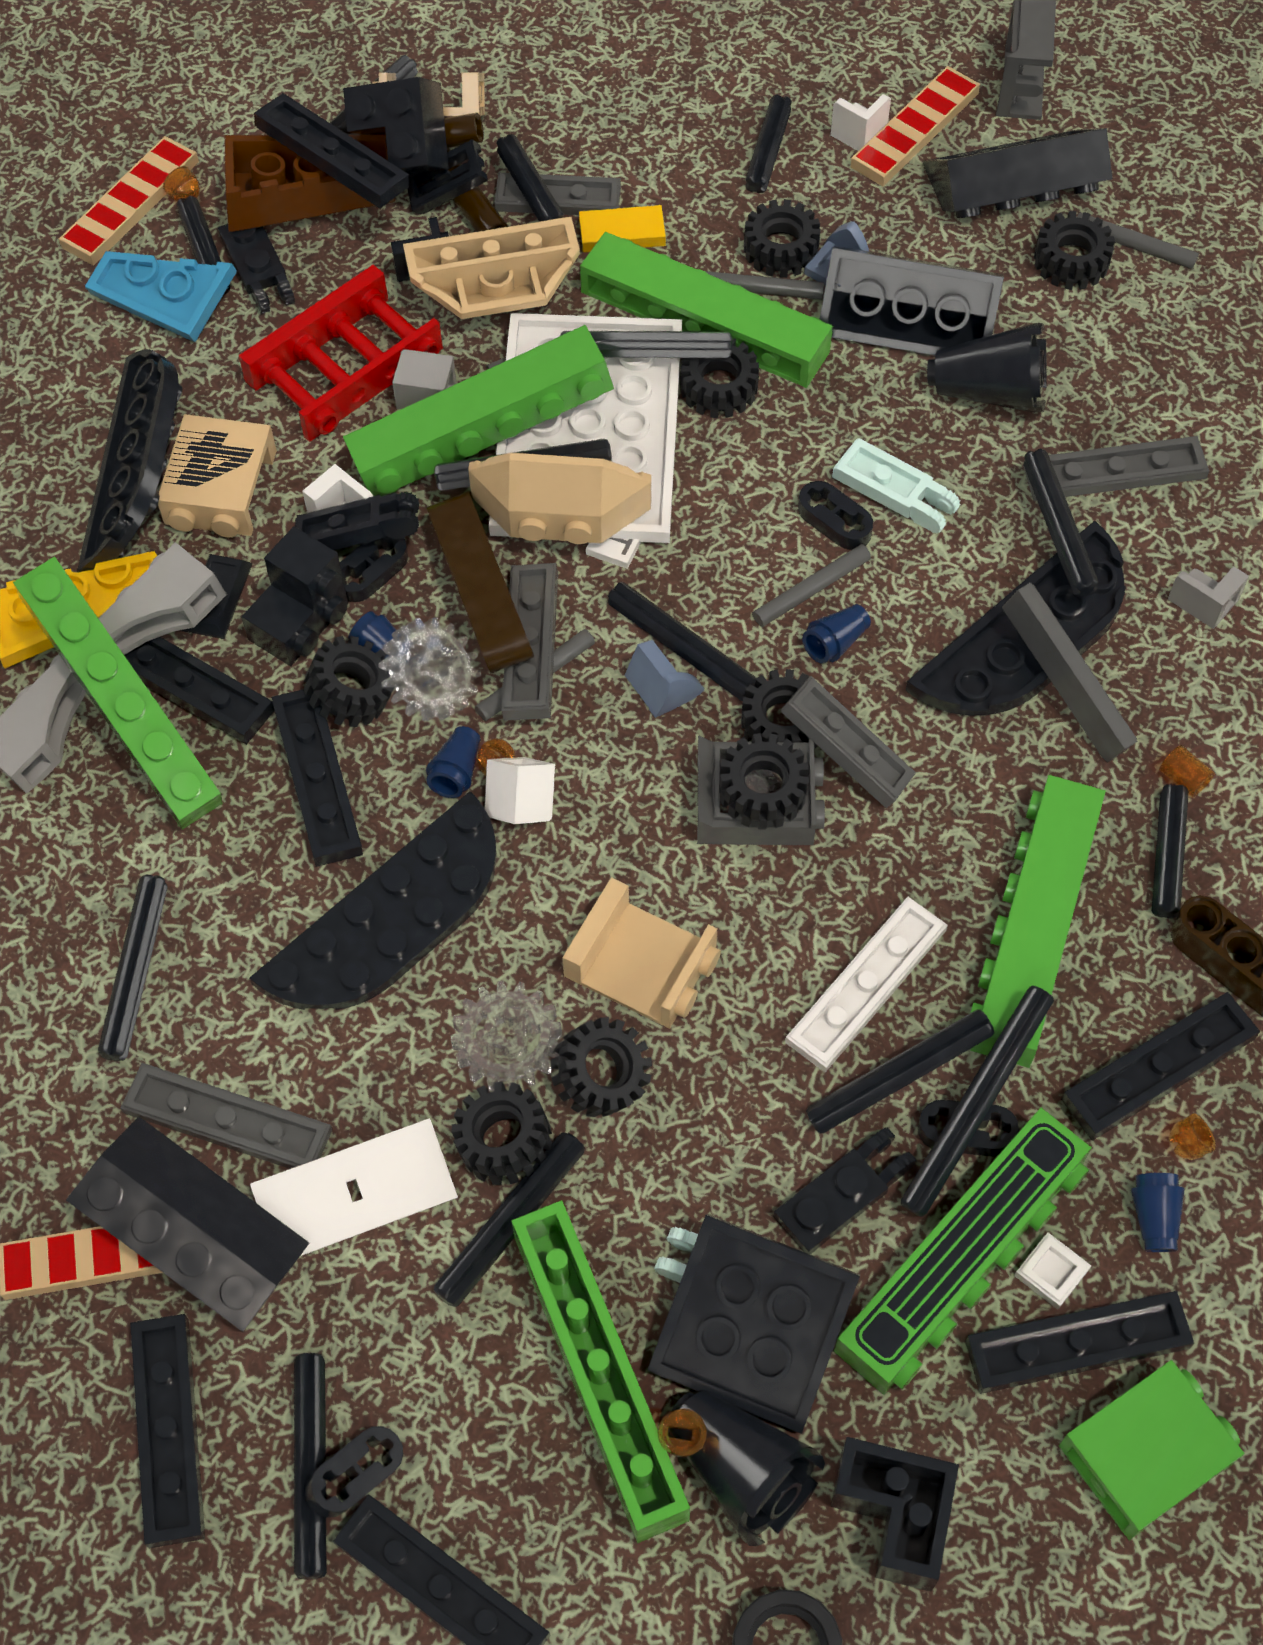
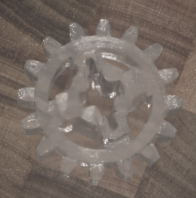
M433 617L425 623L420 618H417L406 626L403 625L391 634L393 639L382 647V650L390 657L379 662V668L389 671L390 677L381 682L383 687L393 686L396 690L391 699L393 704L404 700L407 703L405 714L410 716L421 710L423 721H429L436 716L440 720H444L455 714V712L466 708L469 705L466 698L477 694L478 691L470 681L481 676V671L471 668L470 662L478 657L477 652H466L464 649L469 638L463 636L456 639L453 636L455 625L451 623L439 629L438 618Z
M498 981L497 993L490 994L488 990L481 986L478 988L480 1000L475 1003L465 998L462 1001V1006L466 1016L457 1015L452 1020L454 1030L458 1033L451 1035L453 1050L459 1051L456 1054L459 1068L470 1066L468 1072L473 1083L486 1076L488 1089L494 1091V1082L506 1081L509 1089L511 1082L517 1084V1080L522 1078L531 1087L536 1084L534 1072L537 1069L546 1074L552 1071L551 1061L547 1056H559L554 1050L559 1043L556 1039L562 1037L561 1023L554 1021L557 1018L554 1004L542 1007L544 999L543 992L540 990L534 992L530 997L526 996L525 984L523 982L517 984L514 992L507 991L504 981ZM484 1018L485 1024L483 1029L475 1032L476 1027ZM506 1031L508 1035L515 1037L513 1039L507 1040L503 1034H498L500 1032ZM541 1033L538 1045L529 1054L527 1050L529 1042L537 1039V1034ZM493 1061H498L506 1064L494 1063Z

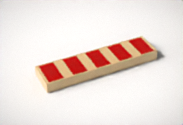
M947 66L851 158L850 168L883 187L979 94L980 84Z
M164 136L59 238L61 248L94 266L106 251H109L199 163L197 152Z
M101 1226L0 1243V1296L4 1300L163 1273Z

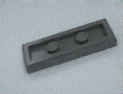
M498 172L494 202L495 209L498 212L534 213L511 174ZM539 174L563 212V215H579V211L619 208L621 178Z
M812 676L797 689L780 710L885 808H888L896 801L916 774L912 768Z

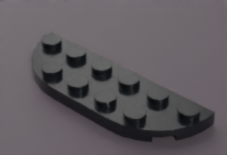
M140 350L125 359L77 572L93 570L96 563L123 558L126 546L137 532L145 516H149L158 505L160 495L156 490L160 476L167 465L165 453L168 439L175 428L173 416L176 403L182 394L183 388L179 384L175 365L153 350Z
M1093 521L1080 533L1098 579L1097 591L1094 594H1086L1083 597H1077L1073 594L1058 553H1056L907 681L905 691L936 709L971 716L990 715L1008 711L1036 696L1051 683V680L1002 609V606L1018 589L1032 583L1080 655H1082L1110 629L1119 613L1125 595L1126 586H1124L1122 569L1124 561L1111 536L1096 521Z
M469 791L249 978L251 984L270 999L301 1010H305V1008H335L336 1010L349 1008L374 998L393 985L462 925L477 910L489 892L495 875L496 840L491 820L480 801Z

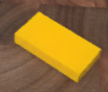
M662 205L579 211L583 252H590L604 232L628 239L644 248L666 246Z

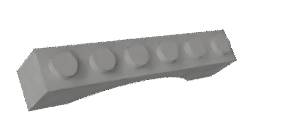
M175 542L166 552L156 556L151 562L149 569L132 585L124 588L116 601L98 619L125 655L145 642L174 631L194 628L227 594L215 574ZM59 654L52 660L50 667L32 685L25 687L18 694L16 701L0 716V771L26 794L62 761L65 738L73 715L86 694Z

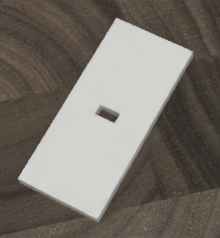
M430 1118L250 1184L258 1205L310 1243L301 1256L458 1198ZM354 1180L357 1181L363 1198L355 1202L352 1201L346 1184Z

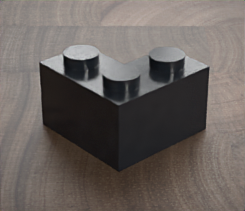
M414 77L343 88L347 132L360 135H386L388 161L408 174L449 169L441 83L422 77Z
M294 526L264 557L271 585L241 616L248 640L290 667L300 656L306 657L314 650L318 643L319 635L329 624H337L345 615L348 607L338 553Z
M846 1437L841 1452L831 1507L886 1521L875 1578L931 1592L939 1581L959 1464Z

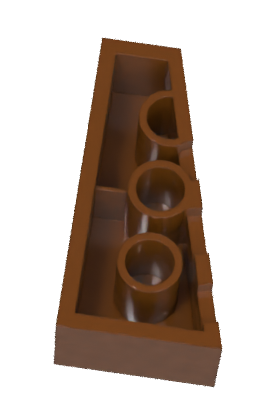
M224 135L225 185L229 232L375 206L269 135ZM349 135L388 160L386 135ZM395 198L388 203L395 202Z

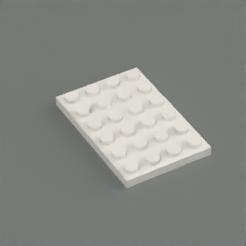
M511 313L506 361L559 337L563 331H572L583 325H586L589 331H682V320ZM604 358L614 386L613 390L602 394L594 400H589L565 411L555 418L548 419L526 429L514 437L497 443L496 455L607 439L612 453L611 462L626 466L636 473L644 472L651 475V509L610 538L670 543L680 358ZM490 516V536L510 537Z

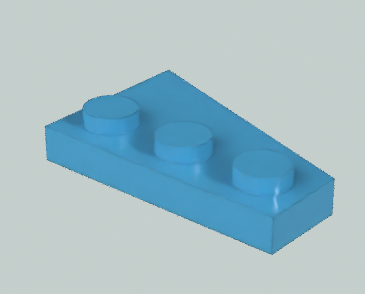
M106 251L86 283L85 288L91 295L196 342L237 270L232 263L217 262V265L198 264L194 259L180 258L179 262L157 260L152 255Z

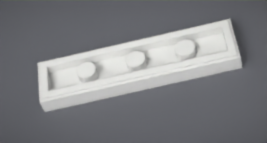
M907 897L786 1036L785 1043L823 1072H826L946 932L948 925Z

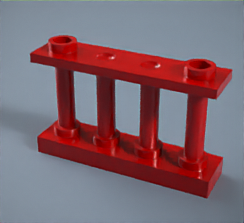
M373 264L238 356L244 380L253 390L257 391L267 383H274L301 409L298 413L303 435L310 442L320 434L326 435L331 433L337 427L340 420L392 385L403 350L439 354L440 350L443 349L440 322L433 318L418 329L413 327L387 303L388 294L385 275ZM366 315H375L402 340L383 352L353 324ZM334 337H341L369 363L352 375H349L320 347ZM301 360H308L335 387L315 399L286 370Z

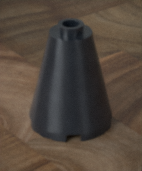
M1033 323L937 350L935 359L928 360V385L936 386L938 395L1033 413L1044 412L1046 400L1037 401V398L1041 397V387L1047 388L1046 339H1037V335H1040L1045 330L1044 324Z
M705 1390L695 1395L691 1392L685 1394L672 1408L670 1413V1419H672L670 1434L738 1536L749 1546H759L765 1543L758 1535L769 1526L777 1534L783 1530L813 1494L818 1483L811 1477L815 1465L823 1470L825 1462L823 1456L811 1446Z

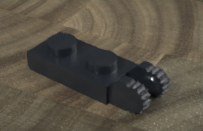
M228 224L219 226L220 238L247 293L252 294L260 313L263 314L270 311V301L263 289L274 285L277 286L279 296L286 305L295 303L286 271L264 227L229 232Z
M407 491L400 494L377 495L366 500L361 499L297 515L295 527L332 550L357 544H367L374 540L385 538V536L399 540L405 538V536L410 537V535H414L418 531L419 520L416 513L419 510V498H416V495H413L412 492L408 493Z
M888 1127L881 1129L865 1141L857 1151L855 1149L851 1150L774 1211L773 1217L803 1252L812 1254L886 1195L889 1186L913 1168L917 1160L910 1152L896 1157L879 1176L868 1165V1161L877 1154L884 1152L894 1140L895 1135Z

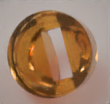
M186 166L174 169L163 183L164 191L176 202L180 198L186 199L190 195L196 198L199 196V181Z
M500 738L489 739L480 747L477 754L478 767L485 776L487 773V759H500L493 750L505 758H515V752L507 741Z
M1195 1113L1181 1119L1171 1128L1169 1141L1171 1143L1178 1142L1173 1151L1183 1159L1193 1160L1201 1158L1216 1149V1142L1211 1129Z
M678 1409L671 1411L663 1417L659 1424L658 1437L660 1444L665 1451L673 1456L684 1457L693 1455L702 1448L706 1440L707 1431L705 1423L701 1416L693 1410ZM668 1428L693 1430L692 1440L670 1438L668 1436Z

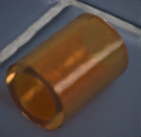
M1182 745L1176 747L1159 768V771L1176 785L1186 786L1189 796L1192 798L1198 795L1215 776L1213 770Z

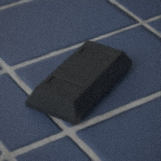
M209 554L205 566L215 574L227 595L194 628L181 631L225 639L252 563Z

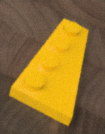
M155 551L99 562L96 563L93 570L76 573L72 572L71 569H66L65 572L99 618L116 601L124 588L132 585L149 569L151 562L157 554ZM14 581L6 582L7 588L0 589V661L4 669L54 648L20 599L13 584Z

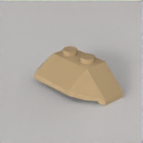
M572 217L403 244L411 283L460 319L547 305L580 255Z
M507 453L490 457L483 462L474 461L469 463L468 472L471 497L510 537L523 538L529 541H539L542 539L559 540L574 544H585L587 542L603 543L651 509V475L644 472L636 473L626 466L605 459Z

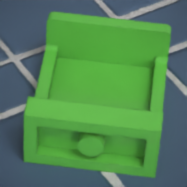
M1172 1360L1073 1429L1059 1444L1061 1450L1129 1541L1220 1472L1228 1469L1245 1454L1239 1447L1240 1438L1233 1426L1220 1415L1216 1417L1202 1399L1204 1396L1203 1390L1194 1376L1185 1369L1179 1370Z

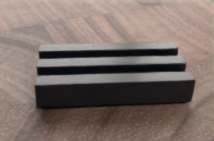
M471 139L447 152L449 169L468 159V162L451 171L441 170L409 174V188L407 190L412 211L418 215L425 214L487 182V174L482 171V168L485 167L484 160L478 155L482 152L480 144ZM434 177V180L417 188L421 183Z

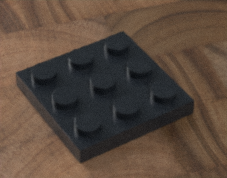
M706 1214L647 1370L698 1392L708 1391L742 1410L802 1434L860 1274Z

